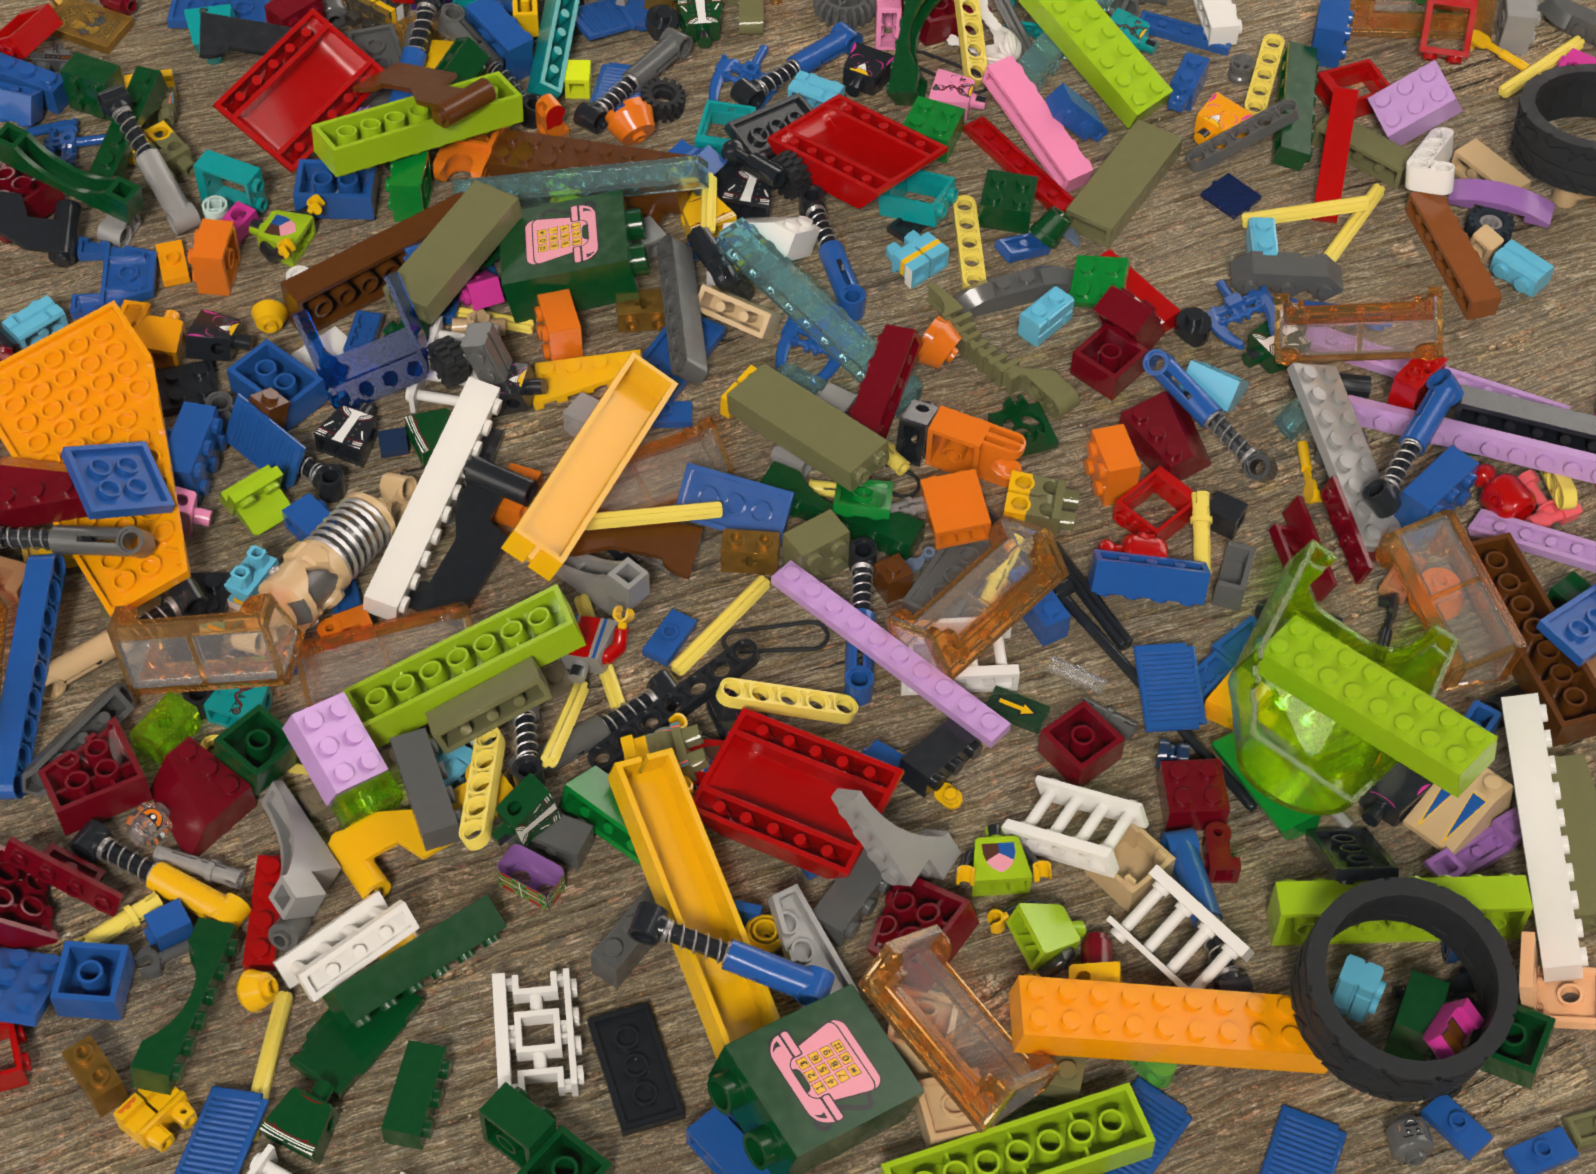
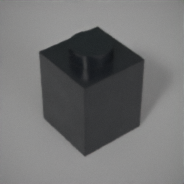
M1217 491L1212 500L1209 499V511L1213 519L1210 530L1233 540L1245 520L1248 504L1221 491Z

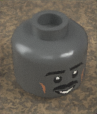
M1402 1114L1393 1118L1385 1131L1392 1157L1398 1162L1407 1163L1409 1166L1420 1165L1427 1160L1426 1157L1434 1149L1427 1123L1413 1114Z

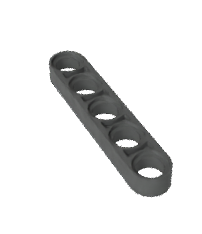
M1292 99L1282 100L1192 148L1186 154L1189 169L1194 172L1206 170L1295 122L1300 114L1296 101ZM1293 109L1291 113L1281 114L1284 110ZM1264 121H1271V123L1266 126H1259V124ZM1249 133L1244 138H1237L1239 134ZM1219 145H1227L1224 149L1215 150ZM1197 157H1204V159L1199 162H1193V159Z

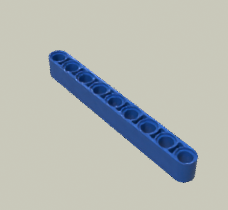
M60 553L30 555L26 562L0 702V800L21 799L26 794L22 790V774L31 763L66 574V562Z

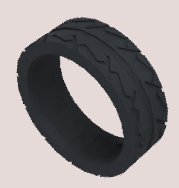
M1596 64L1554 67L1541 72L1542 74L1540 75L1537 74L1528 80L1523 87L1519 97L1512 133L1511 150L1523 169L1538 180L1541 179L1542 182L1561 190L1596 197V141L1568 134L1549 123V121L1567 117L1596 118Z
M1381 878L1361 883L1341 894L1321 914L1303 942L1295 958L1296 964L1293 965L1290 982L1292 1009L1296 1013L1294 1017L1302 1038L1315 1057L1322 1061L1321 1064L1340 1081L1374 1097L1389 1101H1425L1444 1096L1465 1084L1505 1041L1514 1022V1016L1512 1015L1516 1014L1519 990L1516 969L1511 964L1513 959L1505 940L1492 922L1484 918L1485 914L1465 897L1444 886H1437L1436 883L1417 878ZM1389 920L1404 922L1421 928L1443 941L1459 957L1470 974L1477 994L1479 1014L1484 1019L1481 1027L1476 1030L1470 1047L1461 1053L1445 1059L1417 1061L1388 1054L1363 1040L1343 1019L1333 1002L1327 984L1326 958L1331 939L1345 929L1363 922Z

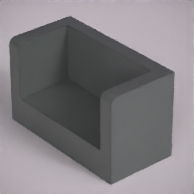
M1232 541L1228 542L1212 605L1240 612L1256 547Z

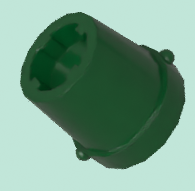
M1052 206L1038 221L1032 224L1030 231L1043 244L1056 249L1072 224V220L1062 210Z

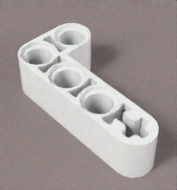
M1446 127L1432 129L1407 160L1405 187L1408 190L1436 195H1447L1453 192L1455 166L1448 162L1452 157L1454 131Z

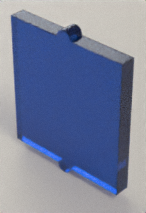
M1229 173L1218 181H1213L1212 185L1201 192L1200 197L1233 220L1245 211H1250V208L1262 198L1260 194Z

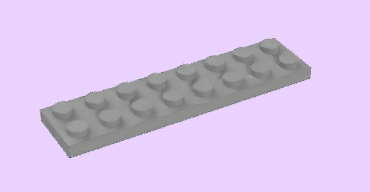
M1292 363L1287 368L1322 461L1329 478L1332 476L1338 477L1367 552L1401 554L1402 550H1408L1409 546L1399 521L1394 517L1395 514L1388 518H1378L1362 496L1364 488L1372 481L1380 479L1381 476L1337 367Z

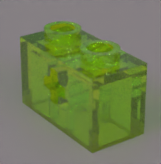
M169 691L133 728L130 736L137 751L162 765L165 756L188 736H194L202 723L196 706Z
M388 770L337 796L330 809L344 830L375 812L392 811L399 807L404 795Z

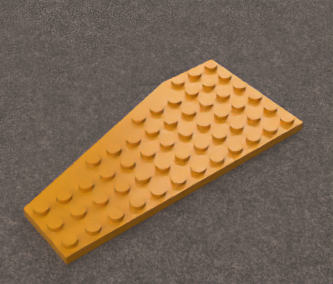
M115 300L0 362V438L12 457L64 463L61 457L63 447L146 441L174 501L175 506L172 513L91 520L88 517L53 523V525L134 526L146 530L153 535L155 539L154 551L150 556L143 559L122 556L72 555L112 621L191 577L154 361ZM138 536L135 537L132 542L133 549L136 548L139 543ZM97 540V542L116 543V540Z

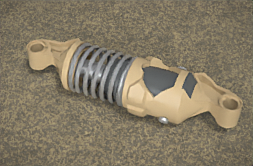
M385 473L380 481L379 489L381 496L379 498L362 492H351L342 499L335 510L329 513V516L323 519L322 523L317 525L315 530L310 532V536L306 537L303 541L293 544L283 554V563L272 567L268 571L269 575L259 585L257 593L261 604L260 622L240 624L234 630L232 642L235 649L262 655L263 658L270 659L278 649L301 643L306 630L318 624V618L325 609L333 608L344 598V590L351 584V581L390 542L417 486L416 479L412 476L397 473ZM360 546L365 547L366 551H363Z

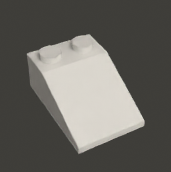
M806 216L750 217L724 223L722 227L783 262L811 256L821 229L813 224L812 219Z

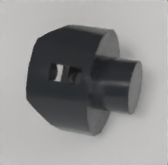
M666 4L652 6L648 10L645 19L647 31L655 41L660 40V36L666 28L672 27L677 30L679 23L677 11Z
M1197 307L1184 309L1177 315L1174 332L1194 348L1203 346L1208 341L1210 335L1211 317L1208 313Z

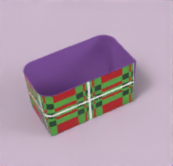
M515 844L510 846L497 864L500 886L546 911L552 908L566 888L564 870L560 865L522 845ZM515 871H525L530 875V884L526 886L511 878L510 875ZM549 884L554 887L547 896L548 903L546 902L545 895L535 891L540 885Z

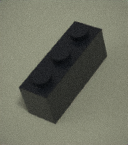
M948 718L901 758L899 768L903 769L905 773L900 781L925 798L933 790L938 791L952 774L954 776L957 775L969 759H976L983 749L982 742L951 718Z

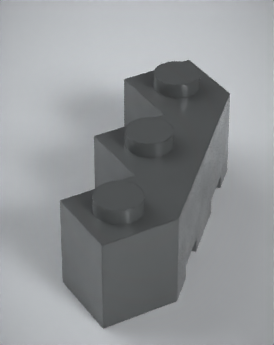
M1250 251L1231 262L1232 286L1244 296L1250 290H1260V287L1263 285L1271 288L1281 298H1291L1307 289L1321 302L1344 291L1341 267L1327 254H1315L1314 257H1300V253L1278 252L1277 256L1263 255V251Z

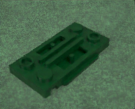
M404 991L396 996L399 1001L397 1004L383 1013L380 1008L372 1011L370 1015L373 1019L357 1029L352 1024L342 1030L333 1013L328 1009L307 1032V1040L302 1045V1051L298 1055L294 1053L289 1059L290 1066L314 1083H316L318 1078L335 1086L332 1095L341 1100L405 1029L407 1023L424 1005L423 998L415 993L408 996Z

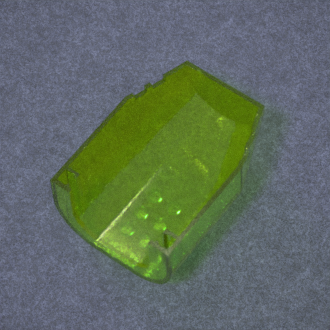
M1313 539L1285 565L1230 673L1228 691L1236 759L1243 776L1257 791L1283 807L1300 813L1325 816L1338 814L1355 804L1377 781L1392 770L1398 761L1259 675V662L1263 660L1264 649L1268 641L1297 615L1435 699L1461 640L1438 624H1435L1409 645L1394 648L1375 644L1323 610L1311 596L1310 584L1323 574L1324 570L1338 557Z

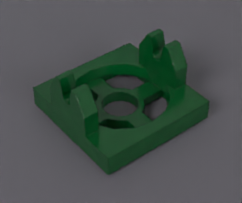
M1019 394L1015 402L1012 396L1008 397L1003 403L1002 411L988 414V422L1003 427L1006 421L1012 420L1014 424L1012 431L1018 429L1029 431L1023 435L1026 440V449L1022 456L1058 448L1059 441L1039 402L1028 404L1027 399L1022 394ZM1021 417H1032L1040 424L1030 426L1023 423Z

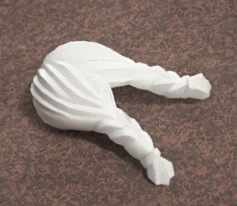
M979 0L981 17L994 35V44L985 45L987 64L990 65L1011 55L1017 61L1022 49L1020 40L1012 30L1003 27L994 17V14L989 11L988 0ZM950 34L949 38L946 39L948 45L960 46L959 37ZM972 47L968 48L970 52L976 53L977 56H979L978 51Z

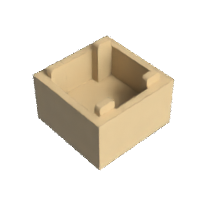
M1132 823L1113 850L1119 866V871L1115 877L1111 878L1091 871H1084L1127 912H1130L1154 888L1152 884L1156 880L1148 873L1157 864L1168 875L1172 876L1176 858L1142 827Z
M978 1068L918 1080L925 1092L914 1108L926 1149L995 1127Z

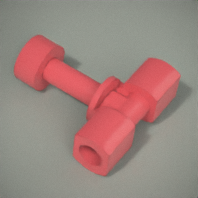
M1527 470L1518 476L1533 492L1538 506L1535 514L1528 516L1525 521L1550 528L1553 523L1559 522L1561 525H1564L1580 517L1583 511L1578 502L1575 509L1558 510L1554 500L1548 501L1537 486L1540 478L1534 470Z

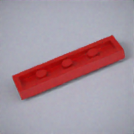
M281 855L257 856L250 905L251 912L249 914L242 962L244 971L248 969L276 971L273 961L278 958L279 949L271 944L268 938V931L280 917V914L269 899V895L280 878Z

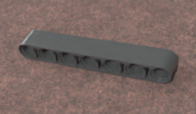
M666 235L658 244L657 257L671 372L693 385H699L707 375L708 366L693 252L691 246L671 235Z

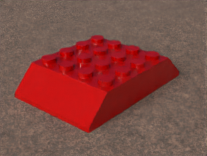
M312 8L213 104V107L293 174L297 172L299 159H315L317 157V154L314 152L311 125L355 113L359 107L365 108L379 90L360 93L354 92L352 87L385 69Z
M837 94L767 137V142L776 155L784 150H791V153H797V158L801 157L803 159V165L807 164L808 166L806 170L811 172L809 177L812 179L811 184L820 186L824 192L859 210L948 152L947 146L840 94Z
M743 707L692 799L701 821L719 835L825 879L848 878L864 847L853 835V830L847 821L839 814L838 808L831 799V796L837 788L861 791L869 803L882 815L905 772L901 768Z

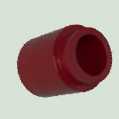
M99 0L104 8L130 16L137 7L136 0Z
M1102 932L1086 934L1084 941L1081 943V964L1113 962V944L1109 940V936Z

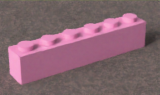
M1012 55L988 65L982 79L983 83L1048 175L1067 192L1086 185L1093 172L1090 161L1083 156L1078 149L1076 141L1071 139L1066 132L1064 125L1053 118L1046 101L1038 93L1036 85L1028 79L1023 67L1016 62Z

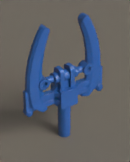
M760 45L752 61L747 60L745 64H740V61L736 58L728 59L727 55L723 54L715 67V72L709 85L708 99L718 101V95L723 82L732 81L735 84L741 78H746L750 81L759 79L762 75H767L761 72L760 66L769 51L768 46ZM731 72H734V73L738 74L739 77H738V76H736V77L732 76V75H731ZM779 85L775 91L770 90L769 94L765 95L764 102L759 109L763 108L772 96L777 93Z
M77 118L24 129L33 136L49 134V138L44 140V147L54 155L57 152H61V156L57 157L74 167L76 166L74 160L77 159L76 153H78L79 147L101 145L106 135L77 137V125L79 124Z
M1221 279L1216 283V287L1224 297L1225 303L1220 307H1211L1207 313L1212 321L1211 331L1220 340L1232 347L1244 350V341L1234 336L1227 329L1228 323L1238 322L1240 324L1244 318L1247 320L1251 319L1250 316L1256 311L1258 313H1265L1271 336L1278 334V311L1273 302L1274 299L1265 285L1261 286L1260 290H1250L1247 295L1240 296L1238 292H1232L1225 280Z
M830 302L821 321H815L813 326L807 325L808 322L803 319L795 321L793 316L788 317L781 331V338L776 350L775 367L777 372L785 375L791 346L796 347L800 345L807 354L809 351H813V356L817 357L818 354L822 355L823 353L829 358L825 367L811 380V389L818 388L836 373L845 358L849 356L856 342L854 337L848 339L843 333L836 335L830 331V324L839 308L837 303ZM798 334L806 336L808 340H800ZM829 344L835 346V348L830 347L829 349L824 348V345Z

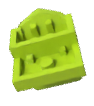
M269 464L220 492L219 497L220 503L231 515L235 514L253 536H260L284 522L282 510L291 505L280 489L283 473L278 466L271 468Z

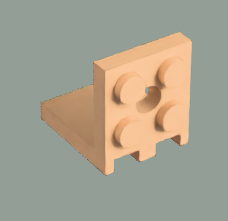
M1522 931L1519 975L1521 1006L1555 1018L1554 1028L1596 1030V968L1583 967V979L1544 982L1542 966L1538 965L1535 932ZM1566 993H1575L1580 998L1575 1002L1569 1003L1564 1001L1562 996Z

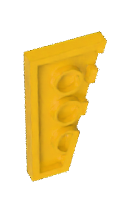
M641 350L535 363L534 374L536 378H545L548 384L546 394L534 396L533 405L535 411L545 408L544 404L557 401L559 404L568 401L569 396L581 392L590 394L600 386H609L632 352L643 358Z

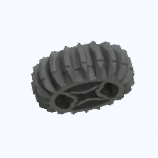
M813 0L815 16L819 17L820 22H826L827 27L835 26L841 21L853 29H856V26L864 27L865 23L871 22V18L875 17L876 0Z

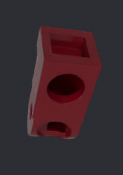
M1220 821L1211 822L1205 828V836L1202 840L1204 867L1210 883H1237L1241 871L1240 857H1231L1229 843L1232 832L1227 824Z

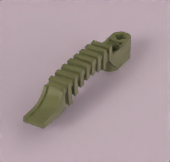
M726 0V5H736L739 7V35H764L763 0Z
M935 283L927 284L929 292L926 301L946 321L949 319L962 337L956 346L960 350V355L963 358L968 357V362L972 366L976 364L977 370L980 373L985 372L986 377L990 381L994 379L996 386L999 388L1006 386V392L1009 395L1017 391H1024L1035 402H1039L1042 409L1055 419L1079 406L1080 398L1076 390L1053 369L1020 368V360L1017 357L1006 363L1008 355L1005 352L995 356L998 349L994 345L987 348L989 341L986 338L980 340L982 333L979 330L974 331L976 324L971 321L973 314L968 311L957 316L956 314L963 311L964 307Z

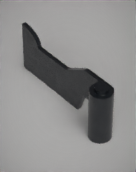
M201 12L199 58H219L224 56L227 50L264 56L292 27Z
M0 191V235L24 250L48 253L49 260L58 267H68L74 264L76 259L82 207L74 200L61 199L55 203L53 219L28 217L21 194Z
M475 456L472 460L469 459L463 468L467 485L455 504V541L431 581L419 582L416 591L411 590L408 595L410 597L408 608L456 629L459 627L504 551L501 547L508 537L491 522V519L504 498L528 507L534 499L538 488V481L479 456Z

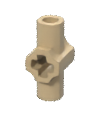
M484 309L467 314V318H452V332L465 333L468 324L491 322L495 325H500L501 336H506L507 334L506 318H490V314H487Z

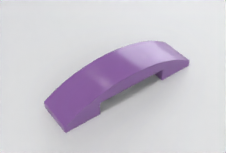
M1454 179L1453 192L1449 195L1448 199L1449 204L1473 209L1474 204L1525 216L1523 222L1546 228L1550 226L1555 204L1548 199L1529 190L1507 183L1484 179Z
M1514 807L1495 818L1490 827L1485 829L1457 854L1454 855L1447 847L1424 861L1423 865L1434 877L1441 875L1467 877L1479 873L1522 843L1518 809Z

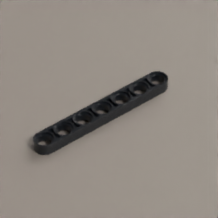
M751 639L737 641L592 747L587 755L591 768L596 765L595 759L599 755L608 754L610 755L608 762L604 765L596 766L607 774L610 773L614 763L625 760L623 749L619 746L621 737L632 734L633 738H638L651 734L661 727H669L671 723L668 719L672 715L681 713L687 717L714 697L723 679L740 678L755 667L760 660V652L756 643ZM749 648L754 651L753 655L748 659H740L738 657L739 653L744 649ZM721 666H728L730 668L729 673L725 676L718 677L715 675L716 669ZM698 683L706 685L702 693H691L694 685ZM671 702H682L679 710L675 712L667 710ZM651 718L658 720L655 728L650 730L643 728L646 720Z

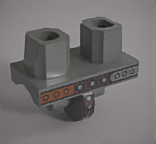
M55 42L53 49L46 48L45 53L32 52L31 60L36 66L61 74L60 70L73 55L71 50L64 49L62 42Z

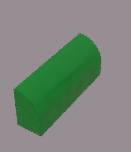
M1251 723L1212 742V749L1284 839L1292 840L1306 834V829L1318 828L1323 811Z
M595 765L566 783L559 808L575 819L581 818L586 820L590 825H593L595 834L641 866L608 782L609 774Z

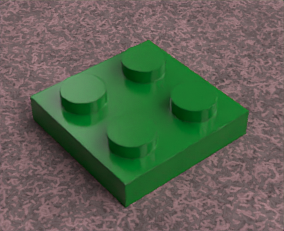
M1077 255L1069 293L1075 300L1074 307L1094 308L1111 285L1120 290L1122 287L1125 288L1130 266L1129 259Z
M868 479L866 483L859 485L852 492L837 483L833 512L844 517L860 516L868 517L872 520H889L894 482Z

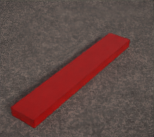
M1334 87L1314 203L1341 199L1359 94L1357 89ZM1338 215L1312 218L1311 220L1337 224Z
M982 116L964 125L963 132L1006 172L1038 177L1036 200L1047 210L1055 206L1066 213V209L1074 198L990 121Z

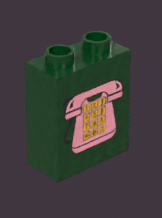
M622 189L522 209V218L500 243L502 287L515 323L536 319L534 307L538 306L537 295L569 289L576 311L640 299L638 277L650 274L645 244H635V241L647 239L641 208L628 210Z
M852 984L725 1045L711 1069L707 1081L708 1093L714 1106L722 1114L732 1113L744 1131L743 1146L750 1162L758 1170L768 1169L771 1174H804L899 1124L907 1118L925 1092Z

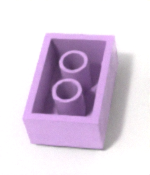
M1436 60L1367 98L1389 140L1400 146L1463 111Z
M344 692L292 714L282 728L326 806L378 783L389 770Z

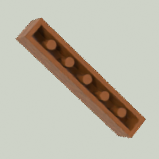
M1417 191L1410 192L1405 212L1466 320L1496 315L1499 303L1502 300L1501 291L1493 283L1490 272L1482 264L1479 253L1474 250L1469 241L1468 234L1461 228L1458 217L1453 214L1449 207L1447 198L1443 197V195Z

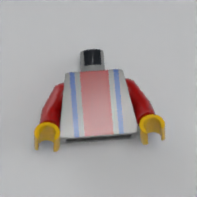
M616 606L612 613L615 620L574 614L586 645L560 658L564 667L570 670L568 674L570 681L582 684L585 682L588 672L598 674L606 672L608 666L625 653L629 634L627 623L633 621L635 617L632 609L627 608L626 615L622 618L623 606Z

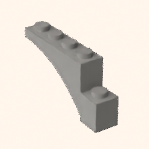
M589 554L576 557L568 556L556 572L557 576L581 594H587L591 602L609 615L613 613V609L618 605L633 609L650 594L649 572L629 557L623 561H611Z
M273 781L261 801L276 832L281 855L280 878L270 893L269 899L283 920L314 916L327 895L324 890L330 888L341 870V866L284 781Z
M837 788L831 796V799L838 808L839 814L847 821L853 830V835L865 848L867 856L880 871L882 879L890 885L911 887L918 876L925 879L944 880L961 854L948 831L924 829L922 833L914 834L901 829L884 818L869 803L861 791Z

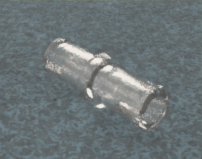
M1053 655L1050 660L1052 661L1051 663L1061 668L1049 663L1046 672L1069 681V685L1073 687L1078 685L1097 694V696L1102 694L1103 688L1093 683L1105 688L1108 679L1085 670V666L1081 664L1076 666L1057 657V655Z

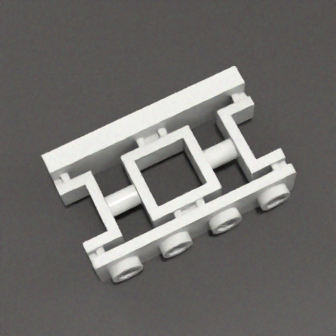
M562 968L563 973L557 974L556 971H550L551 986L519 989L518 975H512V978L505 979V973L492 974L498 1089L507 1082L514 1089L520 1087L526 1092V1085L558 1082L559 1096H566L568 1092H572V1097L579 1096L578 1085H584L583 1065H577L576 1056L582 1055L581 1035L574 1036V1027L580 1026L579 1007H572V998H577L578 992L576 978L570 979L569 968ZM558 987H564L566 1020H560L559 1008L543 1009V1001L559 1000ZM507 992H513L514 1004L530 1003V1011L514 1012V1025H509ZM554 1023L555 1043L523 1046L522 1026ZM563 1044H568L570 1079H564L563 1066L547 1068L546 1059L563 1057ZM512 1049H516L517 1062L531 1060L534 1062V1069L517 1071L518 1084L512 1083Z

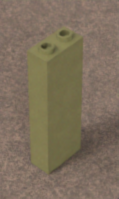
M1138 119L1066 209L1065 214L1072 220L1070 228H1074L1077 234L1109 248L1180 157L1183 138Z
M475 180L383 287L388 306L432 325L522 218L523 214L519 198L512 193H505L490 184H484Z
M765 363L727 393L729 414L850 492L854 491L859 485L866 483L869 477L879 468H883L889 460L888 440Z
M1584 754L1555 756L1557 773L1551 774L1552 782H1559L1561 800H1556L1557 809L1563 808L1566 826L1560 827L1561 836H1568L1570 854L1564 855L1566 863H1572L1575 880L1569 882L1570 891L1577 890L1579 909L1574 910L1575 919L1581 918L1583 933H1589L1596 930V788Z

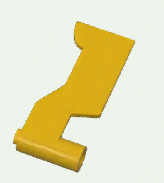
M493 760L486 761L480 768L487 767ZM470 764L465 773L466 782L453 789L456 803H453L452 807L453 810L459 809L461 815ZM502 772L496 806L514 789ZM489 783L482 784L476 791L484 790ZM485 807L476 809L472 815L481 813ZM412 809L375 812L346 829L335 832L330 837L327 847L356 891L364 899L376 890L384 898L391 889L390 882L375 863V857L399 844L417 857L425 860L452 844L425 851ZM496 811L494 814V820L498 818Z

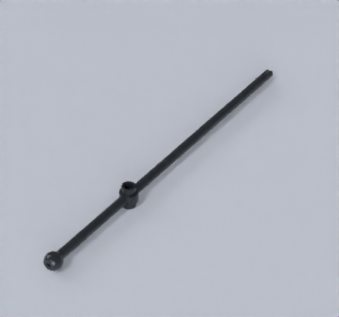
M986 504L991 527L1007 542L1011 531ZM1023 546L1019 558L1036 576L1042 575L1066 610L1139 689L1135 667L1070 597V595L1075 593V587L1068 578L1056 581ZM1192 730L1177 731L1201 759H1217ZM1222 764L1226 787L1247 810L1255 811L1257 808L1255 801Z

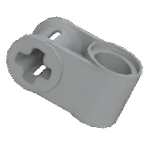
M107 214L98 226L97 239L124 248L125 245H129L132 237L141 227V217L137 214L127 224Z

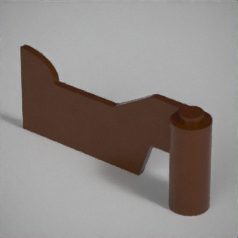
M401 62L352 87L354 92L360 93L377 91L382 88L412 93L416 104L430 107L433 121L443 128L450 127L494 102L496 99L493 85L485 78H480L464 88L452 87L448 85L457 78L454 72Z
M542 483V484H540V485L538 486L537 491H536V494L538 493V491L540 490V488L542 487V485H543L544 483ZM599 508L596 513L608 512L613 510ZM672 522L585 530L569 556L576 557L605 550H615L662 559L663 566L670 573L690 580L703 528Z

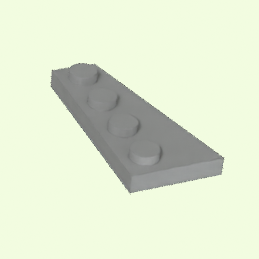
M798 884L773 894L768 899V903L785 959L803 966L814 965L823 967L832 972L835 979L830 994L850 984L860 994Z

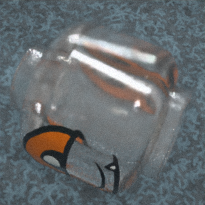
M143 802L126 818L125 824L127 829L125 833L141 848L145 845L154 847L172 829V823L168 818L171 812L160 802H157L155 805L150 802Z

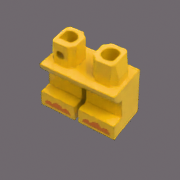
M175 1086L171 1095L138 1089L139 1095L134 1093L113 1112L118 1127L148 1150L152 1146L164 1153L175 1141L174 1135L168 1130L175 1123L184 1130L189 1129L198 1120L196 1112L191 1107L186 1093L182 1090L180 1091Z

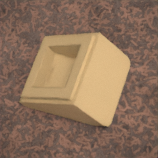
M1487 224L1478 229L1470 239L1471 245L1479 253L1480 260L1484 264L1491 259L1504 242V239Z

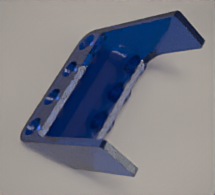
M398 271L384 276V280L405 326L396 332L345 353L334 355L324 348L307 309L292 315L318 376L324 379L328 399L336 410L340 406L355 409L362 402L369 403L419 383L429 374L426 336Z

